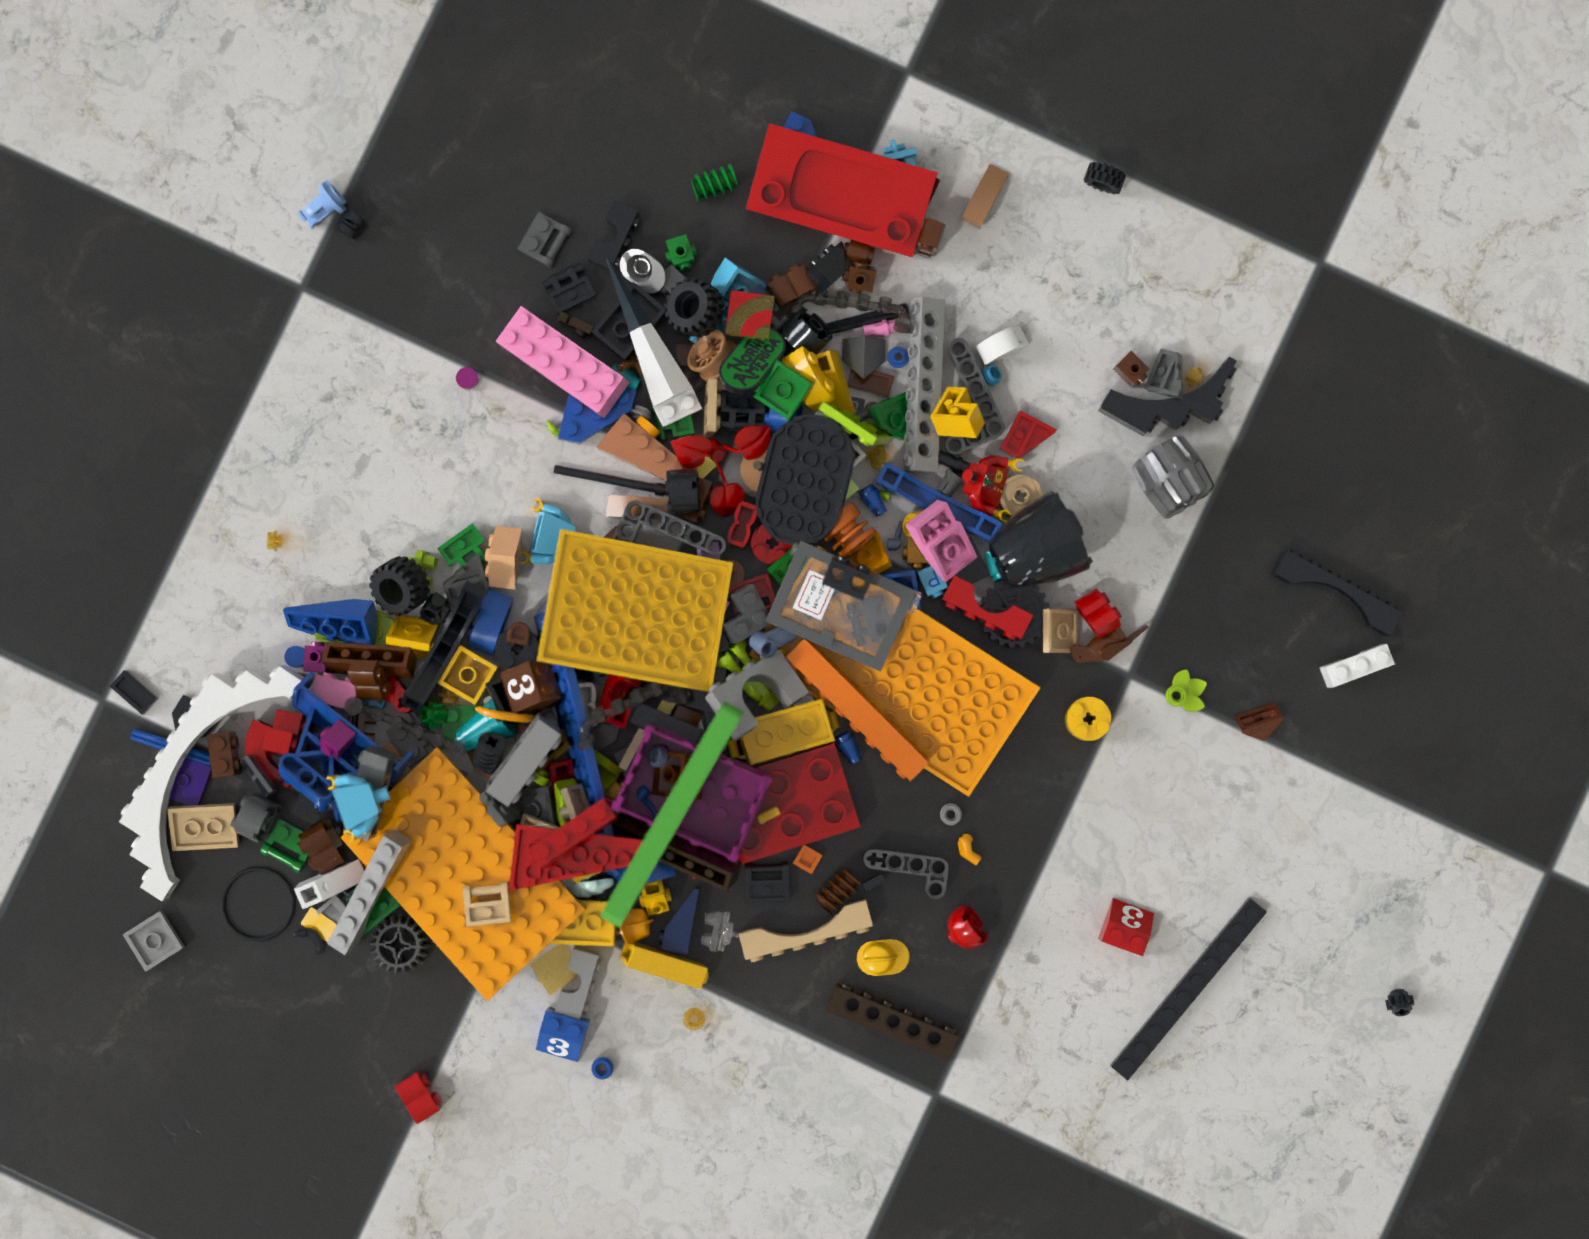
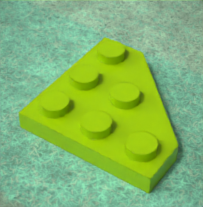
M823 402L819 410L824 412V417L833 421L836 420L842 425L841 427L845 432L858 435V440L866 446L889 444L893 439L892 436L877 429L875 424L864 420L860 422L861 417L847 410H836L838 406L831 402Z

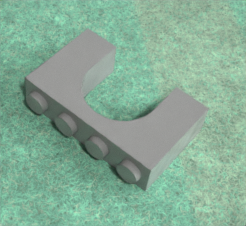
M780 649L770 658H763L761 656V661L756 664L754 661L748 663L743 667L744 671L739 674L735 671L726 678L727 681L725 683L717 682L709 688L710 693L705 699L715 714H717L724 701L744 712L731 734L734 741L742 738L758 725V722L743 701L742 689L745 683L755 681L765 684L773 691L784 709L802 700L809 693Z

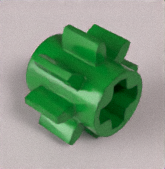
M428 701V707H424L420 712V720L422 723H425V727L439 729L440 723H445L447 720V710L442 707V703Z

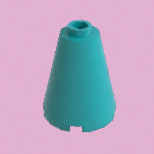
M492 699L483 706L488 709L497 710ZM477 712L456 732L455 742L460 749L463 748L468 751L476 748L479 737L485 732H494L508 739L518 734L517 724H507L503 720L486 717Z

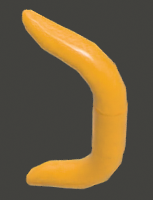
M475 707L477 712L486 717L505 721L527 723L532 722L536 717L532 713L518 714L485 707Z

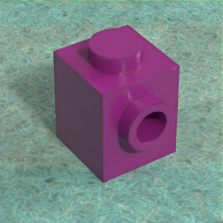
M312 642L311 646L305 645L303 672L329 673L322 662L326 647L325 642Z
M338 720L331 728L328 726L321 733V750L327 756H333L337 760L355 741L356 733L342 721Z

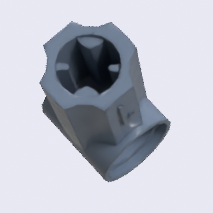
M779 627L766 633L757 631L750 637L749 645L763 658H770L776 653L778 648L793 642L796 639V635Z

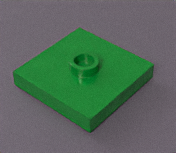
M777 360L754 397L790 421L809 394L814 383Z

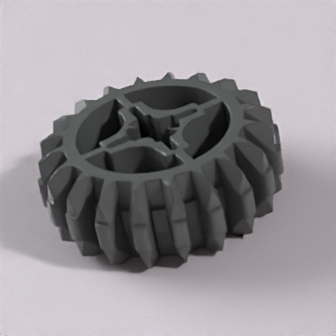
M403 914L399 915L398 921L395 915L390 916V922L386 918L383 919L384 927L380 924L376 925V929L380 933L372 932L371 936L376 938V940L369 942L370 945L376 946V948L370 950L371 954L377 952L378 956L373 959L374 962L381 960L380 968L388 965L386 969L388 973L394 967V972L397 975L400 973L401 968L404 974L409 972V967L412 970L417 969L415 962L419 965L423 963L419 956L426 957L428 955L422 949H427L430 946L427 943H423V941L429 939L428 935H421L424 930L422 928L417 929V922L411 924L413 919L411 916L404 922L405 917ZM397 927V932H395L393 939L383 940L390 928ZM404 928L413 934L416 942L407 939ZM399 939L400 943L406 945L405 947L403 946L400 949L398 945L392 944L394 942L399 941ZM384 948L392 950L395 961L387 956ZM416 949L410 960L402 962L405 950Z

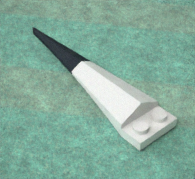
M607 258L609 271L653 409L662 428L702 410V407L691 384L615 266Z

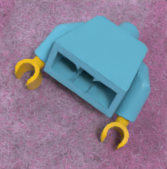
M536 498L534 501L540 503V506L537 509L531 507L534 512L539 514L530 551L520 552V554H526L527 560L525 562L519 561V563L529 564L531 562L532 564L549 565L554 563L560 529L575 532L576 526L571 524V519L561 508L547 503L544 504L540 499Z
M353 775L328 776L326 780L331 779L333 785L328 787V789L333 791L346 828L344 834L347 832L351 834L352 839L349 840V843L369 832L378 821V813L382 812L379 803L391 799L387 787L374 790L372 783L366 782L362 777Z

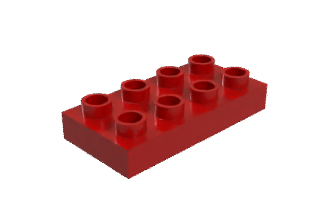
M835 743L754 767L773 775L743 844L738 860L744 864L860 828ZM777 806L781 814L761 824L757 818L758 815Z

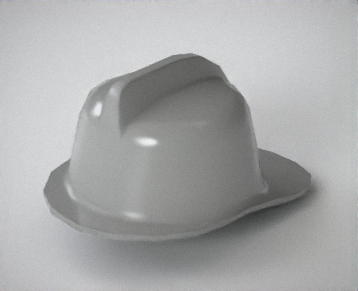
M630 249L622 255L620 270L625 278L632 283H636L647 293H655L662 289L666 280L663 266L650 253L640 249Z

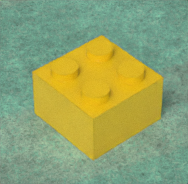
M459 645L438 684L474 705H479L488 691L485 684L495 679L501 667L467 647Z

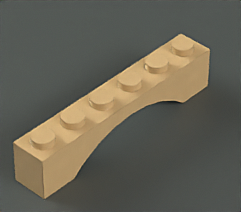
M866 899L844 904L829 922L806 933L781 934L757 927L739 932V938L745 960L750 959L751 962L764 959L763 955L771 953L772 956L784 954L785 949L793 948V951L806 948L805 944L814 942V945L826 943V938L834 936L835 939L848 937V932L864 933L869 931V927L873 925Z

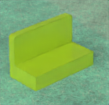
M593 749L602 788L608 791L623 770Z

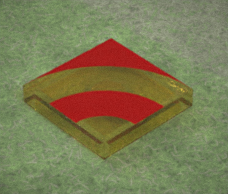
M731 290L725 335L769 340L775 296Z

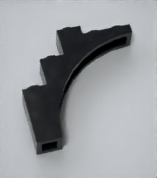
M1229 356L1213 377L1194 391L1184 394L1182 399L1143 400L1123 395L1111 389L1104 398L1098 412L1141 436H1144L1147 432H1152L1157 423L1154 419L1174 430H1177L1180 426L1184 427L1190 418L1187 413L1210 424L1213 420L1217 421L1223 412L1221 406L1224 402L1216 399V397L1220 398L1226 389L1224 383L1227 378L1231 379L1237 369L1234 365L1237 360Z
M468 580L464 584L441 632L405 691L401 700L403 705L418 713L424 708L437 687L443 672L480 611L481 603L487 592L480 585L471 583Z

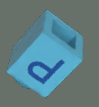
M931 566L917 572V577L926 597L932 595L934 599L945 594L944 589L948 586Z

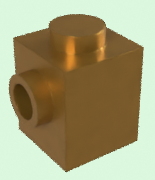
M907 537V546H903L902 559H906V564H911V568H924V564H929L917 547L913 538Z

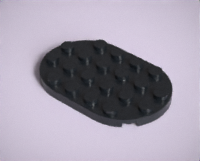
M816 414L796 416L784 425H781L770 440L757 489L756 510L766 531L783 543L798 546L801 540L808 544H814L828 536L841 518L854 466V450L847 433L833 420Z

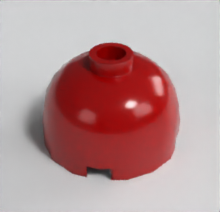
M963 904L953 911L948 918L947 927L949 932L947 936L953 944L957 943L965 949H974L989 940L987 931L983 933L981 929L984 926L982 920L972 907L966 908V904Z

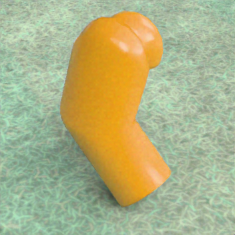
M963 834L958 840L959 853L976 866L982 857L972 851V836L970 834Z

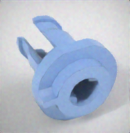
M329 180L318 186L321 194L308 203L303 211L300 210L298 212L304 222L306 220L309 222L311 229L335 210L340 214L346 211L344 206L346 203L345 198Z

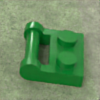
M278 818L260 853L265 856L270 855L292 867L293 871L300 873L309 857L307 853L303 855L297 845L300 842L298 835L303 833L304 830L282 818ZM277 842L301 856L296 860L273 848V845Z

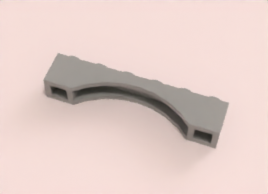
M396 829L382 837L328 940V945L344 955L357 947L366 930L369 915L377 898L404 858L413 840Z

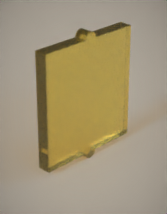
M563 944L530 965L538 977V982L542 983L549 995L579 976L577 973L567 970L571 956Z

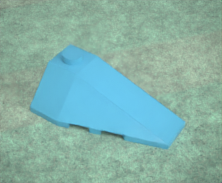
M724 258L710 284L719 290L718 293L723 296L721 301L725 303V307L722 308V311H725L724 316L720 317L722 322L720 325H716V330L722 333L726 331V310L729 308L731 290L749 292L758 284L763 289L767 286L766 282L727 258ZM691 336L689 340L695 343L700 337Z

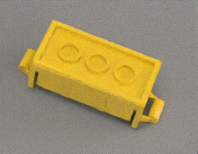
M822 698L755 717L758 725L751 732L740 738L743 756L739 754L736 741L732 739L727 744L732 758L746 759L747 765L753 767L832 744L835 741L833 732L835 729L840 728L836 712L827 711Z
M577 899L586 910L550 943L615 946L617 944V935L621 934V931L618 930L617 926L600 917L609 900Z

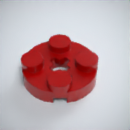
M760 524L751 534L750 546L754 555L760 561L773 564L794 545H789L775 539L778 545L769 548L766 540L771 539L772 536L766 531L763 524Z

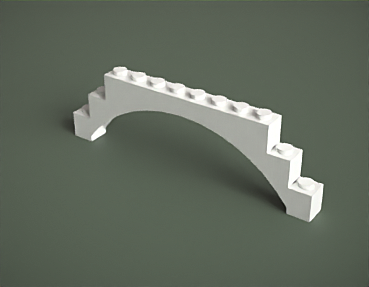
M288 666L275 667L269 675L271 680L266 679L253 669L241 671L235 680L237 684H234L219 673L211 674V676L208 675L201 684L203 687L201 692L192 698L190 702L191 708L180 717L178 721L179 727L168 736L167 742L169 743L166 748L161 749L156 755L155 760L157 762L154 767H150L146 771L144 783L142 786L139 785L133 792L132 796L134 798L132 802L128 803L121 811L122 818L119 822L140 835L133 841L131 845L133 850L129 855L149 867L142 877L143 883L140 888L160 901L168 899L180 881L175 876L170 860L166 822L171 790L184 759L196 742L214 724L238 708L265 698L286 696L292 699L293 689L304 677Z

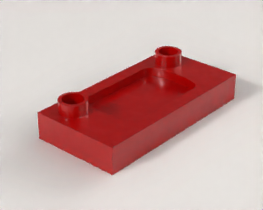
M769 123L746 209L913 258L938 172Z

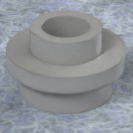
M635 405L634 409L630 411V414L633 415L632 419L635 421L640 416L648 421L651 419V411L642 406Z
M949 803L941 808L940 818L945 824L955 825L961 820L962 812L956 804ZM949 810L954 811L955 815L953 818L947 817Z

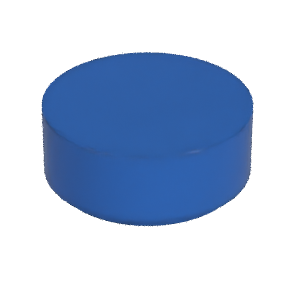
M300 646L288 648L284 655L285 662L290 667H302L304 665V648Z

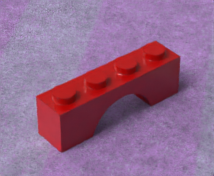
M955 575L942 600L946 601L944 604L946 607L954 611L960 608L965 611L964 616L974 621L979 618L985 621L984 626L994 631L996 628L1005 631L1004 636L1014 641L1016 637L1022 639L1033 617L1032 614L1014 605L1002 613L985 611L975 600L974 585Z
M603 798L530 847L528 851L539 868L544 870L562 858L566 852L578 843L600 832L618 820V818Z

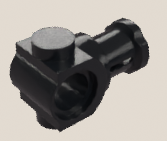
M437 592L430 594L420 610L419 618L432 625L441 624L442 622L445 624L452 611L450 610L451 606L448 599Z

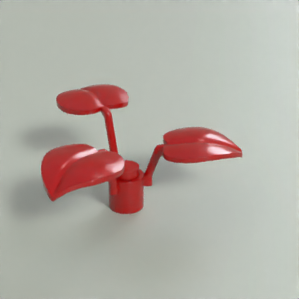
M768 424L751 425L742 428L735 437V445L738 449L729 447L725 443L722 445L717 439L709 440L701 435L681 437L671 441V445L677 460L685 468L693 469L701 466L705 461V457H709L714 461L723 481V486L720 485L712 488L709 500L714 511L726 517L735 512L739 503L744 501L745 493L743 488L737 483L727 485V480L720 465V461L726 455L725 450L736 454L742 452L747 460L759 458L769 446L771 430Z

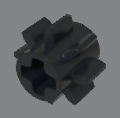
M1404 989L1392 990L1387 996L1388 1000H1385L1387 1010H1392V1014L1395 1016L1408 1015L1413 1010L1412 1006L1415 1005L1413 995H1408V992Z

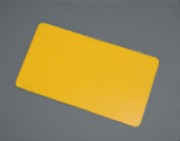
M311 907L303 918L301 925L316 930L321 938L328 942L337 924L323 914L318 915L316 913L317 910Z

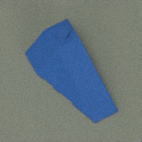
M348 599L285 607L283 609L287 625L290 628L311 635L318 633L327 636V640L332 642L336 639L351 644L375 645L378 615L372 600Z

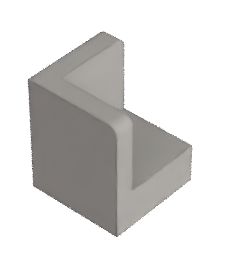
M338 893L322 905L316 913L318 915L323 914L337 924L348 902Z

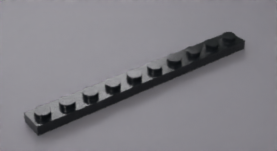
M1247 898L1110 1064L1115 1071L1127 1081L1132 1077L1267 911L1251 898Z

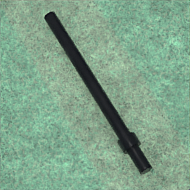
M559 465L554 467V474L653 492L657 496L664 497L666 495L664 483L657 482V484Z

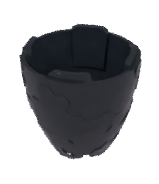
M1050 491L1030 502L1006 521L988 542L990 554L996 560L995 566L1002 579L1010 587H1022L1063 580L1089 570L1090 565L1093 563L1092 558L1088 557L1081 537L1083 535L1081 524L1074 511L1065 507L1059 498L1058 492Z

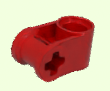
M388 677L387 679L391 683V692L387 695L386 700L398 712L410 714L414 710L409 707H403L404 705L401 703L403 695L407 690L406 686L399 678Z

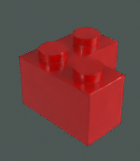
M277 709L273 728H267L262 750L271 755L281 757L287 753L295 754L307 717L303 714Z

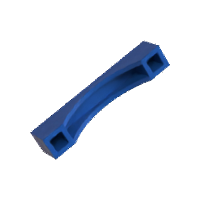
M888 462L885 463L875 482L876 485L924 510L937 500L947 502L955 520L961 522L964 530L987 543L1002 525V522L938 492Z

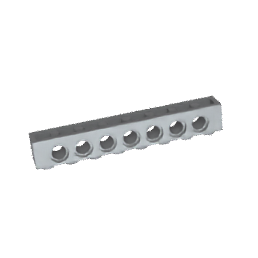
M922 296L913 299L910 305L911 325L909 327L908 390L906 392L908 404L905 414V421L907 423L904 436L906 445L903 464L905 472L931 474L938 472L939 436L930 416L941 399L945 300Z

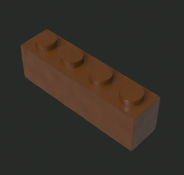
M337 642L326 643L322 659L329 673L348 674L352 660H377L384 668L386 677L410 679L414 677L417 657L411 647Z

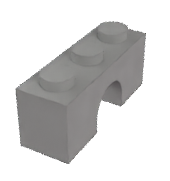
M574 946L567 970L573 971L580 976L581 985L575 990L561 989L554 1013L579 1020L581 1014L586 1015L589 1006L586 997L588 993L592 994L596 982L592 980L593 973L599 972L602 962L601 959H598L599 953Z

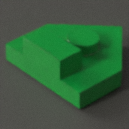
M906 392L886 398L869 408L876 428L900 441L904 440L907 422L905 421V414L908 404Z

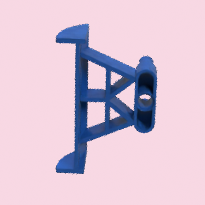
M310 671L293 689L292 706L306 716L307 720L296 753H287L280 758L279 774L281 781L285 780V785L291 784L315 804V809L319 807V812H325L333 801V791L328 789V787L333 785L331 779L326 780L307 763L328 760V776H333L334 766L345 775L355 776L359 769H355L341 757L336 760L333 756L329 757L323 753L320 747V740L309 732L312 722L324 730L328 726L331 728L340 720L356 733L355 741L347 750L358 759L360 753L372 745L381 747L308 690L315 675ZM305 743L315 750L302 752ZM411 750L400 761L395 759L389 783L392 786L396 784L408 767L414 754ZM304 777H308L312 781L310 783H304L301 781V779Z

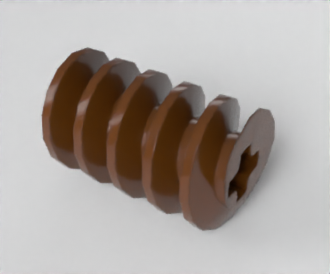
M844 868L840 869L842 876L834 874L836 882L827 881L830 888L821 887L824 894L815 893L817 902L831 916L830 908L834 910L839 909L836 902L844 904L843 896L851 897L849 890L857 892L855 884L863 886L849 870Z

